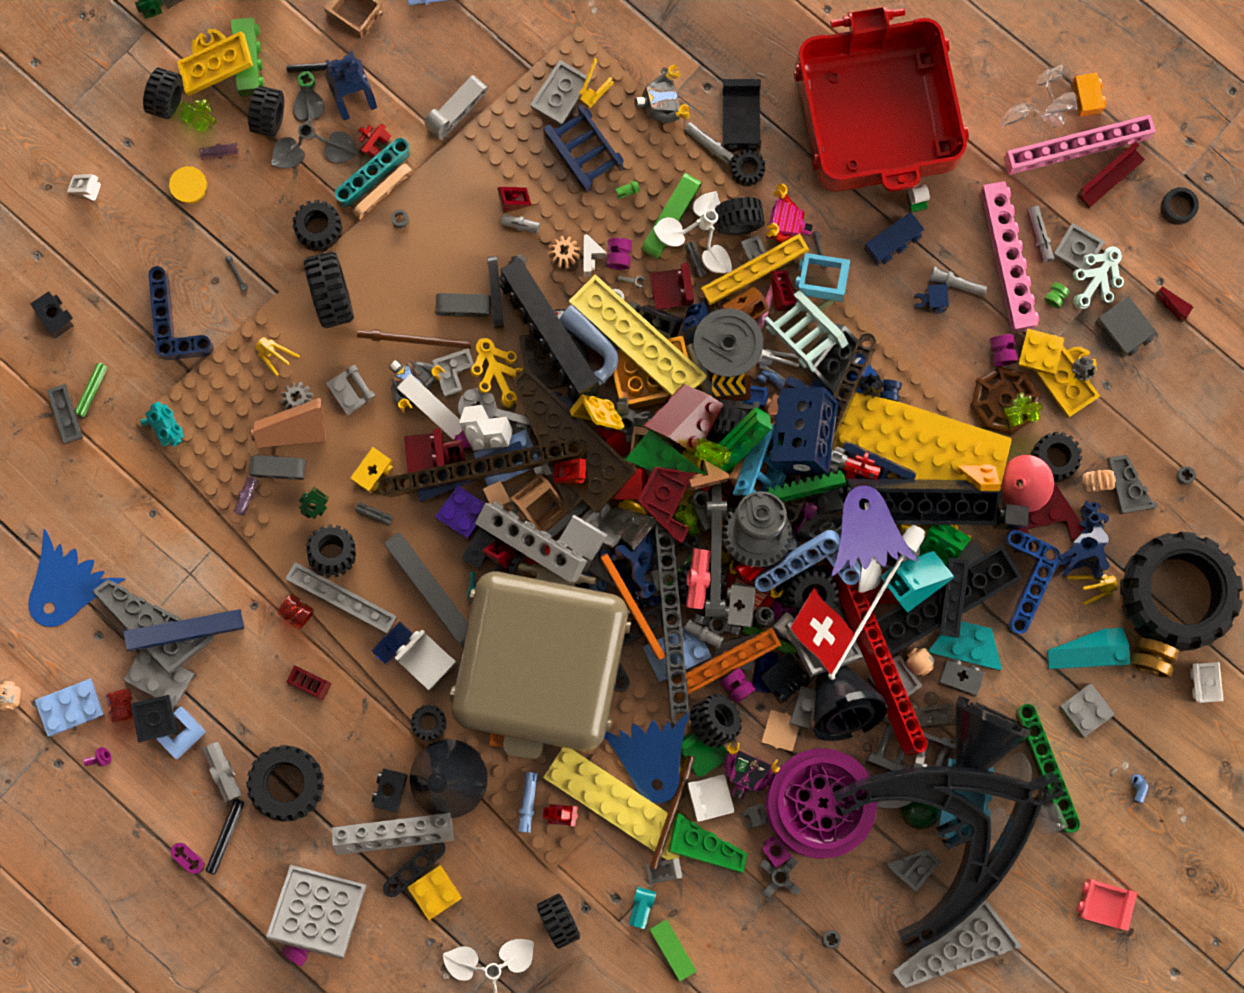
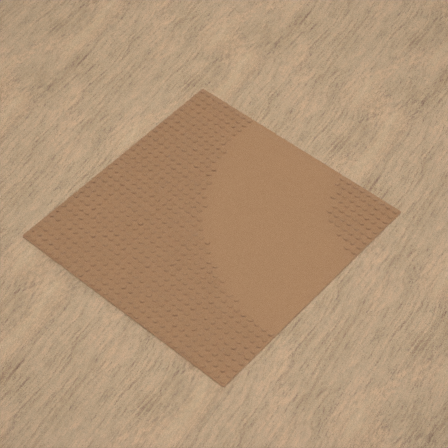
M577 27L346 232L336 244L334 243L331 248L324 252L332 251L338 256L354 314V319L351 322L330 328H323L321 326L304 270L156 401H160L162 405L167 404L174 413L175 421L182 427L184 438L181 439L182 442L179 445L163 447L151 425H141V419L147 418L145 413L151 409L150 407L136 419L139 427L410 719H412V714L415 713L416 709L423 705L436 706L444 713L447 721L446 730H444L443 735L431 742L434 743L445 739L459 740L471 745L479 752L488 771V787L483 798L551 870L587 838L605 818L543 778L563 747L544 744L541 755L536 759L507 754L504 748L489 746V732L465 728L456 722L452 714L453 702H450V693L452 687L456 686L463 648L387 549L384 542L400 532L468 623L472 605H469L470 598L466 595L470 584V572H475L476 588L478 580L486 573L493 572L497 564L487 558L480 571L465 564L462 561V557L478 529L468 542L437 521L436 515L454 490L425 502H420L417 492L396 497L383 495L379 490L373 491L370 494L352 482L350 477L372 447L390 458L393 462L392 471L388 476L384 475L383 478L408 473L404 437L434 433L433 429H440L415 404L412 405V408L409 406L405 407V413H402L399 406L393 400L391 385L393 383L391 379L395 373L389 369V366L395 360H398L403 366L408 361L413 363L419 361L434 365L432 361L434 359L465 350L464 348L380 340V342L372 341V339L357 338L358 330H381L383 333L470 341L472 344L469 351L474 364L478 357L476 344L480 339L487 338L494 343L495 348L505 352L513 351L517 355L515 362L512 364H508L504 359L494 356L497 362L513 369H524L526 367L552 392L568 396L567 392L569 390L559 382L557 371H553L550 368L548 357L542 355L538 347V341L532 339L529 334L530 329L528 325H524L521 322L519 311L513 309L509 301V295H505L501 287L504 328L494 329L492 301L489 317L440 316L435 314L436 294L439 293L483 294L491 296L487 257L497 256L499 277L501 276L500 269L507 266L509 261H512L511 257L522 254L523 258L527 257V260H525L527 265L525 266L553 310H566L570 306L569 300L594 275L598 276L611 289L622 291L624 301L627 304L633 302L641 307L647 305L655 307L650 278L651 273L680 269V264L688 263L694 295L693 304L701 303L700 298L705 297L701 291L703 286L725 275L723 273H714L705 267L706 275L697 278L695 269H693L688 256L689 253L685 249V244L693 241L702 260L703 252L707 251L709 230H702L699 225L683 234L685 241L682 245L677 247L666 245L658 259L641 251L644 241L685 173L700 180L702 184L680 221L682 230H685L700 218L693 211V204L700 196L717 191L720 203L734 198L749 196L675 121L663 124L654 119H649L645 108H635L634 100L636 97H642L644 90L582 27ZM594 58L597 59L591 76V82L586 88L587 91L591 88L596 92L609 77L614 82L591 108L579 100L564 122L565 124L579 115L578 105L581 104L584 109L587 108L592 114L591 119L615 153H619L624 160L623 170L619 171L616 166H613L593 179L592 190L588 193L583 191L544 135V127L549 124L553 129H558L561 125L530 108V104L559 60L587 75ZM582 121L562 134L560 139L563 144H568L590 129ZM593 136L571 150L570 154L574 159L580 158L600 145V143ZM603 151L583 164L581 169L584 173L589 174L611 158L606 151ZM630 181H637L640 192L637 195L632 194L619 200L615 188L631 183ZM498 187L527 188L531 205L505 214L519 218L522 216L526 220L540 222L538 234L524 230L520 232L516 228L501 225L504 213L498 197ZM401 209L407 213L409 222L406 227L396 228L393 225L391 216L394 211ZM764 212L765 225L750 233L741 235L721 234L718 232L717 222L713 225L715 229L710 246L712 248L714 245H719L726 250L731 261L732 270L749 262L741 246L742 241L759 235L766 251L780 245L774 239L766 238L768 230L766 226L769 225L770 218ZM403 215L396 217L397 223L404 221ZM584 235L590 236L607 253L606 256L610 254L607 251L608 239L626 238L631 240L632 251L628 254L631 257L630 269H610L606 267V258H591L595 259V271H591V276H584ZM560 236H563L565 241L570 236L571 242L577 241L576 247H580V252L577 253L580 255V258L574 259L575 265L569 263V268H565V264H562V267L559 268L558 262L553 264L551 262L552 258L548 255L551 252L549 245H554V239L560 242ZM561 250V254L563 255L564 253L565 255H567L568 250ZM805 254L792 260L790 264L776 269L787 270L794 294L799 289L795 287L797 276L801 277L802 271L799 270L800 259H804ZM808 264L805 284L837 289V286L816 265ZM770 273L721 299V305L726 304L752 287H755L766 298L771 285ZM624 276L635 279L637 276H643L645 281L637 280V283L643 285V287L636 289L633 284L620 281L618 277ZM844 295L843 302L836 301L822 312L834 324L845 325L858 340L864 333L874 335L876 350L869 364L882 381L890 379L902 383L901 390L898 392L900 396L899 402L974 426L846 295ZM806 296L816 307L826 300ZM773 300L767 316L775 322L788 311H776ZM705 302V303H706L707 310H708V314H710L711 311H710L709 303H708V302ZM714 303V310L716 311L718 308L717 304ZM691 305L663 309V311L683 319L677 337L683 336L685 346L690 345L691 342L685 336L682 329L687 309ZM800 311L780 327L782 332L784 333L785 330L807 313ZM765 321L761 331L763 335V349L794 354L775 334L772 336L768 332ZM809 323L790 340L796 344L817 327V323ZM823 333L802 348L801 351L807 355L822 337ZM265 337L267 340H273L275 343L300 355V358L275 348V352L289 362V365H286L273 355L270 357L266 356L279 374V376H275L263 359L258 356L259 352L255 349V346L260 339ZM865 341L862 345L864 347H870L873 343L871 341ZM483 345L484 349H489L487 345ZM585 345L590 356L585 361L594 373L603 367L604 358ZM507 356L508 359L513 360V356ZM776 356L779 358L799 363V358ZM486 358L482 364L483 371L480 376H473L470 372L471 369L457 373L462 392L444 397L440 382L436 377V383L429 389L459 419H461L458 410L459 400L466 390L478 388L479 384L483 381L489 366ZM774 360L771 366L767 365L785 378V382L788 377L797 378L809 387L814 382L799 367ZM756 363L753 368L746 372V376L750 377V386L768 388L767 400L768 398L772 399L774 394L780 396L781 389H778L772 381L767 380L766 383L758 381L757 376L764 370L759 368V363ZM356 365L358 368L357 372L376 397L347 416L326 383L346 371L350 366ZM473 368L476 373L480 372L478 368ZM707 370L709 378L711 379L712 373L709 370ZM502 373L509 390L513 391L517 396V400L512 407H505L501 404L500 398L503 394L493 375L489 393L494 396L497 409L525 416V410L512 382L513 377ZM612 374L605 384L599 385L596 398L610 400L614 404V408L618 410V397ZM351 376L347 378L359 399L363 398L364 395ZM295 382L298 387V384L302 382L303 388L309 386V392H312L314 395L309 399L321 398L326 426V441L256 448L255 441L251 439V429H254L256 421L285 411L284 407L286 404L281 403V400L284 399L281 393L288 392L285 386L292 388L291 384ZM481 385L483 389H488L486 385ZM298 395L297 397H294L293 399H294L295 402H296L297 399H301V397H300V395ZM506 396L508 400H512V396ZM666 402L633 410L636 414L649 411L652 418L654 413L661 409ZM759 407L760 410L767 413L768 410L764 409V407ZM837 409V416L840 415V409ZM583 419L599 435L595 428L600 425L595 424L591 420ZM531 428L529 438L533 447L539 446L534 431ZM442 430L443 443L455 441V439H451ZM708 434V443H711L713 440H716ZM464 448L466 461L476 459L473 453L479 450L473 451ZM537 452L538 458L542 457L541 452ZM630 452L622 456V458L626 459L630 455ZM250 456L305 459L304 480L251 477L249 476ZM700 465V469L704 472L703 466ZM534 468L502 482L509 499L538 476ZM372 469L369 470V472L371 473V475H372L373 473H374L375 475L377 474L376 469H375V470H372ZM545 473L542 474V476L548 481L552 478L546 476ZM428 475L424 476L423 479H422V481L425 480V479H428L429 476H428ZM485 478L461 486V488L483 503H489L483 492V489L488 487ZM407 479L404 482V488H408L410 486V479ZM392 483L386 485V492L392 489ZM556 483L551 484L554 490L562 499ZM313 486L329 496L328 502L325 504L327 509L322 516L317 515L315 519L312 517L307 518L301 514L299 509L300 502L298 501L304 492L308 493ZM546 491L530 504L526 510L536 522L549 511L554 500ZM613 497L608 504L613 511L617 512L619 503L624 501V499H615ZM818 497L814 500H808L807 503L816 502ZM696 498V502L699 505H702L701 498ZM727 499V506L734 508ZM362 502L367 507L371 506L378 509L384 514L391 515L393 521L390 526H387L382 521L378 522L367 517L365 514L357 513V505ZM510 504L508 505L509 508L505 511H512L514 507ZM520 511L516 513L520 516V520L523 522L527 521ZM842 511L833 512L828 520L833 519L832 516L835 515L842 516ZM499 518L498 523L501 526L502 520ZM698 522L689 529L693 534L699 532L697 539H702L701 543L696 544L699 549L708 550L711 545V528L703 531ZM332 524L334 528L338 525L341 530L345 528L348 530V534L351 533L356 548L355 563L352 564L350 571L346 569V574L342 575L340 573L337 578L331 575V578L326 579L397 616L389 634L285 579L295 562L313 571L312 566L308 563L306 545L309 542L308 538L310 535L313 536V531H320L321 526L328 528V525ZM653 525L646 527V537L648 531H654ZM792 526V533H796L794 526ZM566 527L553 537L554 541L560 539ZM796 534V540H800V546L808 542ZM531 536V537H530V544H533V543H534V538H533V536ZM688 537L685 542H688V545L691 546L695 541ZM674 539V544L677 547L676 568L678 571L690 554L687 549L681 551L683 545L678 544ZM619 542L614 547H607L614 553ZM332 544L323 547L320 554L326 558H335L343 550L339 546ZM814 549L809 550L812 554L817 553ZM516 551L515 555L513 556V558H516V559L518 558V556H517V551ZM522 553V559L520 563L528 564L525 561L528 558V556ZM731 557V561L734 560L733 566L736 568L740 562ZM824 558L819 562L815 563V565H818L820 568H825L828 572L826 566L828 562L827 558ZM561 559V562L564 565L566 561ZM667 561L665 566H670L671 561ZM731 561L721 565V573H724L725 576H727L730 570ZM519 565L513 575L536 579V575L518 570ZM501 567L498 572L509 574V569ZM647 570L645 575L650 574L651 570ZM670 576L669 579L666 580L667 583H669L672 579ZM584 583L575 584V587L587 589ZM607 583L604 593L614 594L623 599L618 589ZM814 584L816 590L823 588L822 585ZM659 591L655 592L653 596H659ZM722 594L723 599H725V602H727V597L725 596V594ZM679 600L682 628L686 626L689 620L694 622L695 613L705 616V609L699 610L686 607L682 603L683 601ZM656 606L644 609L639 608V610L642 614H644ZM794 608V614H790L794 619H795V618L797 617V615H798V613L796 612L795 608ZM631 612L628 616V622L634 620ZM753 613L752 625L754 626L755 614ZM650 615L646 618L649 625L657 623L654 616ZM674 617L667 623L669 625H675L676 617ZM715 619L712 622L713 629H719L722 626L720 619ZM779 619L773 620L771 624L764 626L761 630L765 631L771 627L773 628V625ZM695 622L696 624L704 628L708 627V625ZM632 625L630 633L637 635L640 633V628ZM662 625L652 631L656 640L663 637ZM736 625L741 628L739 635L727 631L718 634L724 637L723 641L748 636L742 632L744 626ZM773 628V630L775 631V633H776V635H777L778 638H780V639H782V640H784V641H786V642H788V643H791L787 638H783V637ZM423 630L457 662L431 691L395 659L397 650L402 645L406 647L411 642L409 638L416 631L420 632ZM645 636L623 647L621 652L620 664L629 677L630 685L622 693L614 690L609 714L612 723L610 731H607L620 739L619 730H622L631 738L632 724L639 726L645 734L652 720L657 723L661 733L667 722H670L671 730L674 727L670 720L667 679L660 683L658 682L642 648L649 644ZM707 646L712 658L698 665H695L685 671L688 672L696 668L697 666L713 659L715 656L716 647L712 648ZM773 649L754 659L752 671L741 669L746 675L745 680L751 682L781 651ZM732 672L688 694L689 716L693 706L711 694H722L725 698L732 700L730 697L731 692L725 691L720 684ZM676 674L672 676L671 680L679 677L680 675ZM618 678L615 684L619 688H624L626 681L623 678ZM739 681L733 684L735 689L741 685ZM674 694L673 700L675 703L680 704L683 701V697L678 700ZM678 712L675 715V721L678 722L684 714ZM431 715L423 717L421 720L422 728L428 731L434 729L436 719ZM690 720L685 726L683 736L688 733L691 736L694 734V730L690 726ZM605 738L593 750L580 751L573 749L634 791L637 790L625 766ZM525 772L538 774L533 811L535 812L532 815L530 833L518 832L520 822L519 809H521ZM550 804L577 806L576 813L578 818L575 821L576 826L548 824V820L542 818L543 808H550Z

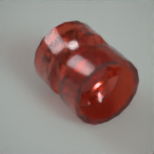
M291 594L282 603L277 614L285 620L290 619V623L300 630L309 621L314 613V609L306 603L301 604V599Z
M122 689L105 695L107 705L112 708L109 711L112 722L133 718L130 705L133 698L130 689Z

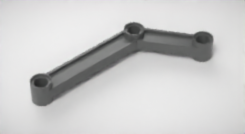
M721 484L711 486V501H707V519H711L710 599H705V617H725V599H720L722 519L727 518V501H722Z

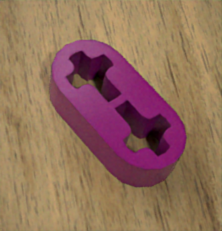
M185 843L173 845L171 856L188 872L197 874L204 869V860ZM184 847L185 849L183 850V852L187 855V857L185 858L182 855L177 856L176 854L178 853V851L176 849ZM188 860H198L199 869L194 868L192 870V864Z

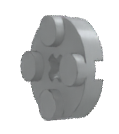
M478 388L466 390L461 396L458 403L460 416H462L464 407L480 403L488 418H494L497 406L491 393L483 394Z

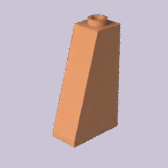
M321 398L256 421L254 429H251V439L255 441L256 448L326 441V426Z

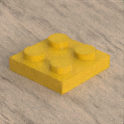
M1027 329L1018 366L1055 376L1065 338Z
M441 865L407 887L428 920H431L462 899Z

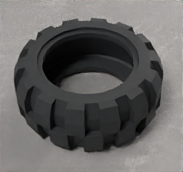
M1180 531L1175 534L1167 533L1155 537L1141 546L1130 557L1124 567L1125 575L1120 580L1119 594L1123 595L1124 605H1122V609L1126 619H1131L1136 626L1134 630L1141 637L1168 644L1180 652L1196 650L1212 644L1218 638L1223 637L1232 628V622L1235 617L1239 616L1243 603L1239 599L1240 591H1243L1242 578L1236 575L1233 568L1236 563L1229 553L1224 554L1218 549V543L1208 537H1197L1196 533ZM1180 559L1190 562L1199 568L1207 578L1211 590V602L1207 613L1197 624L1184 625L1173 622L1157 609L1151 595V580L1154 571L1162 561Z

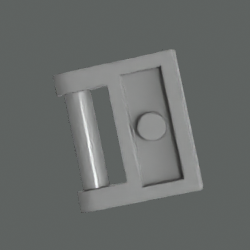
M356 365L350 366L346 371L326 383L347 416L376 397L357 372L358 368ZM350 376L353 378L363 393V398L359 399L347 378Z

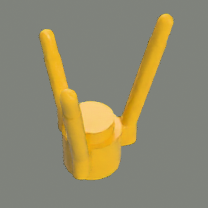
M594 58L584 85L579 91L582 95L579 100L590 108L614 84L612 78L609 77L596 92L591 88L588 91L586 90L597 62L596 58Z
M263 337L258 341L255 349L259 352L258 356L263 359L275 376H279V374L266 356L270 357L273 355L284 364L289 365L285 358L275 352V348L300 358V355L275 343L273 340L269 341Z
M1104 574L1101 579H1098V584L1084 586L1083 590L1099 588L1103 593L1090 598L1083 604L1092 603L1104 596L1111 595V591L1117 590L1118 585L1115 576ZM1093 575L1067 576V579L1097 580L1094 579Z

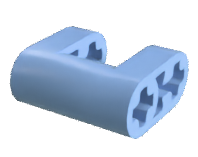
M182 706L174 714L186 728L174 739L170 736L157 738L162 746L177 760L206 733L202 726Z

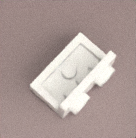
M1220 662L1193 663V668H1190L1191 679L1195 683V687L1192 688L1193 699H1196L1198 703L1224 701Z

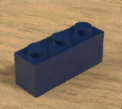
M909 212L867 242L864 250L877 266L881 263L885 265L893 259L892 255L895 253L901 254L908 248L906 245L919 241L923 237L924 228L912 212Z

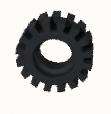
M743 150L741 154L738 153L734 157L731 166L733 179L736 178V182L738 184L741 182L742 186H745V184H748V187L751 184L756 185L764 176L765 161L762 160L763 157L761 155L758 156L756 151L752 153V150H748V152ZM745 162L753 163L755 166L754 173H743L741 165Z
M423 705L412 714L410 723L411 729L417 737L425 741H433L443 735L444 730H446L447 721L444 713L438 707ZM427 715H431L436 719V726L429 731L424 730L421 726L422 718Z

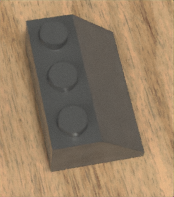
M841 324L835 325L844 333L848 345L842 348L838 344H832L811 361L815 368L814 372L808 367L803 368L801 364L799 365V368L812 381L831 393H835L858 342V339L845 325ZM827 333L822 335L812 350L828 338ZM857 358L855 363L857 364L861 358Z

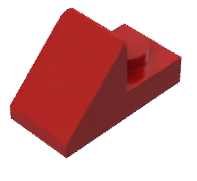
M579 458L554 463V483H584L586 459Z

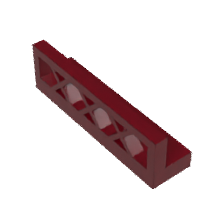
M1134 142L1080 189L1077 196L1088 208L1092 207L1144 162L1145 159L1136 151L1140 146L1137 142Z

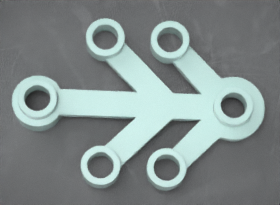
M1108 247L1103 254H1087L1083 257V262L1087 266L1093 265L1095 262L1104 261L1100 268L1089 270L1077 269L1073 272V277L1077 281L1094 276L1084 293L1074 297L1073 304L1077 309H1085L1090 305V297L1099 283L1101 284L1102 302L1110 303L1114 300V294L1109 290L1108 269H1111L1112 287L1120 288L1124 284L1123 278L1119 276L1118 263L1121 261L1122 255L1117 247ZM1088 257H1091V263L1088 262ZM1078 272H1081V278L1078 277ZM1116 279L1119 280V285H1116ZM1106 294L1109 295V300H1106Z

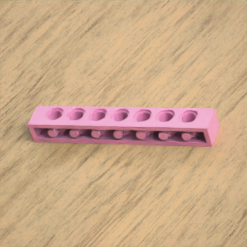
M1150 114L1009 150L1004 156V162L1008 175L1133 144L1134 142L1149 140L1156 130Z
M1005 181L983 185L980 192L1011 331L1016 333L1026 331L1027 329L1033 330L1038 325L1037 323H1039V316L1034 311L1035 298L1029 289L1031 287V280L1025 271L1027 269V262L1021 253L1023 251L1022 241L1018 240L1017 233H1019L1018 223L1014 222L1015 209L1013 204H1010V188L1006 186ZM994 201H1001L1003 206H997ZM998 218H1004L1007 224H1001ZM1002 236H1008L1011 242H1005ZM1006 254H1012L1015 260H1009ZM1010 272H1017L1019 278H1013ZM1014 290H1021L1023 296H1017ZM1018 308H1025L1027 314H1021Z

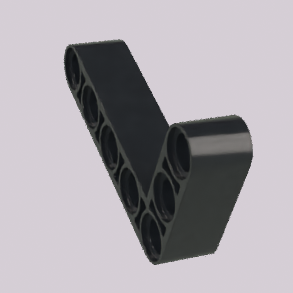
M665 601L669 606L674 605L672 601ZM660 605L642 614L645 620L650 615L656 618V624H648L651 631L662 625ZM668 615L666 617V621H670L675 616ZM635 619L632 620V621H630V622H631V626H632V625L638 626V624H637V622L635 621ZM641 629L637 635L631 634L630 631L629 634L625 633L623 647L644 636ZM619 662L616 680L623 678L626 681V686L619 688L615 684L614 690L622 693L628 689L630 680Z

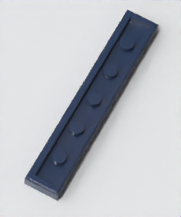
M518 441L508 447H503L479 458L524 448L521 441ZM518 456L515 459V464L523 461L522 456ZM499 460L497 462V469L503 467L504 461ZM485 464L478 466V473L485 470ZM462 468L459 471V475L462 477L466 474V468ZM447 471L441 474V480H446L448 477ZM429 478L423 480L422 483L427 484L429 482ZM476 480L417 492L420 502H425L454 490L457 485L461 487Z
M241 609L123 632L128 652L244 629Z

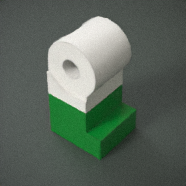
M926 184L917 188H911L906 195L912 213L928 209L927 200H930V195Z

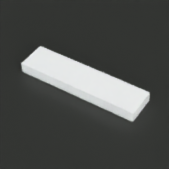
M411 374L397 387L451 439L454 440L455 435L462 431L459 424L460 419Z

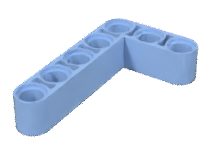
M827 530L787 553L781 560L767 566L756 576V588L761 592L769 591L824 558H827L834 567L840 544L839 535L833 530ZM825 540H832L834 543L827 544ZM814 549L818 553L812 554L809 550ZM793 559H799L801 563H795ZM848 560L838 574L846 584L853 585L859 581L861 567L856 561L854 566L850 568ZM781 568L785 572L780 573L776 569ZM847 571H854L856 574L850 575ZM760 578H766L769 581L763 582Z

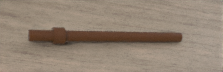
M381 330L357 331V338H367L378 342L386 340L471 349L472 344L470 341L383 333Z
M690 755L687 756L684 767L680 770L678 789L672 799L649 867L654 870L658 868L686 783L690 780L692 774L690 771L695 757Z

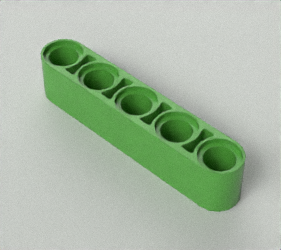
M685 173L653 228L660 220L668 217L680 222L700 189L702 182ZM652 228L641 247V251L658 259L666 244L657 238Z

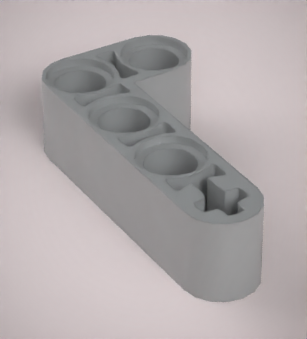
M472 75L439 111L433 109L426 116L424 121L425 127L439 140H442L486 94L488 87Z

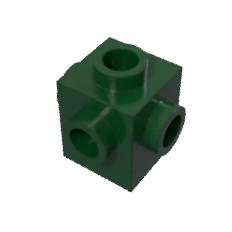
M138 0L135 2L138 13L142 12L145 19L163 14L161 6L164 4L162 0Z
M313 486L308 493L304 492L298 500L300 502L299 509L301 514L313 519L317 515L322 516L327 509L325 504L328 502L329 496Z

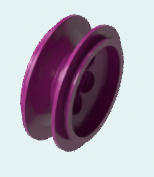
M811 749L790 758L780 767L767 791L766 810L774 833L789 849L810 858H833L852 851L864 841L871 831L877 814V802L866 804L848 814L839 816L836 813L837 806L851 801L852 797L850 795L842 798L837 803L832 795V789L835 785L843 788L853 782L870 777L869 774L854 758L833 749ZM816 778L823 780L824 786L822 789H817L814 786ZM858 790L856 797H861L864 794V790ZM800 791L808 793L809 799L806 802H802L799 799ZM819 798H821V800L825 799L827 801L825 803V809L824 807L820 808L818 806V804L820 803ZM805 810L812 813V819L809 822L802 818V813ZM824 817L828 818L831 822L828 829L821 826V820Z

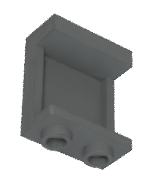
M1129 296L1095 321L1099 328L1104 327L1122 351V357L1127 354L1129 356L1135 354L1139 350L1137 347L1142 343L1144 346L1154 340L1152 336L1156 333V330Z

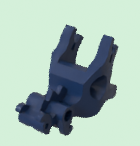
M349 51V54L345 55L341 60L335 59L331 63L329 60H325L328 67L325 71V77L343 120L350 119L342 97L363 90L370 109L374 110L377 108L374 94L361 61L355 58L353 51Z
M1087 500L1081 507V512L1083 513L1081 517L1084 520L1079 525L1085 530L1073 542L1072 547L1058 558L1060 561H1058L1055 568L1056 570L1060 566L1063 567L1069 564L1062 573L1063 577L1072 570L1086 566L1091 568L1094 579L1098 580L1103 576V572L1109 568V563L1104 553V547L1108 543L1109 538L1103 531L1104 525L1102 523V520H1104V523H1107L1109 516L1097 512V509L1101 508L1097 502L1089 504Z
M644 529L638 530L636 544L635 536H629L627 542L626 534H624L615 548L614 555H611L606 549L598 552L599 559L601 556L608 554L634 601H638V608L640 609L653 607L660 603V596H653L656 592L655 585L645 581V573L650 568L654 555L652 546L655 532L648 531L646 537Z

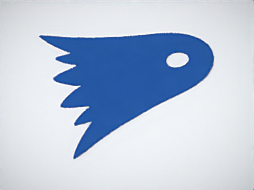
M44 529L41 558L29 597L30 614L37 623L43 626H59L67 622L86 604L96 598L93 590L107 579L118 584L125 580V578L100 579L104 571L91 574L94 560H87L77 565L78 555L76 549L71 550L63 557L61 544L54 551L51 539ZM48 602L53 603L55 606V610L50 614L45 613L43 610L44 605Z
M689 713L683 716L672 730L670 722H667L662 733L654 720L650 723L646 734L639 726L632 724L631 738L622 730H619L621 739L606 731L604 738L617 753L640 795L653 803H663L670 800L678 789L681 746ZM659 779L662 781L663 787L661 790H655L652 787L653 780Z

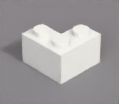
M482 405L464 407L459 424L473 451L509 446L513 429L507 417L489 419Z

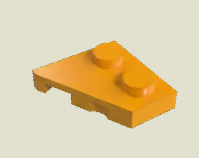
M983 464L982 466L958 465V474H965L967 476L966 480L975 485L978 490L1000 491V481L995 466L990 464Z

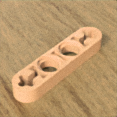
M407 164L401 165L355 207L353 214L361 220L412 174L413 170Z

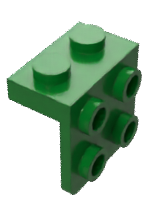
M932 525L919 547V556L934 551L947 567L948 559H958L971 538L951 525Z
M688 733L683 736L681 753L685 759L688 755L695 757L692 769L698 777L704 776L724 762L727 753L724 745L719 748H710L709 745H704L703 741L700 742L695 734L691 736Z

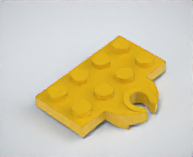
M208 29V33L211 35L209 43L206 44L207 38L202 32L195 40L192 39L191 48L193 54L177 61L179 72L183 79L185 94L191 96L253 66L243 32L240 31L226 38L217 29Z
M1064 346L1062 347L1055 376L1033 370L1067 418H1070L1100 397L1090 383V379L1080 381L1074 378L1075 373L1072 372L1073 363L1077 359L1087 357L1091 353L1082 347H1073L1068 350ZM1092 359L1094 361L1092 365L1096 367L1097 371L1096 359Z

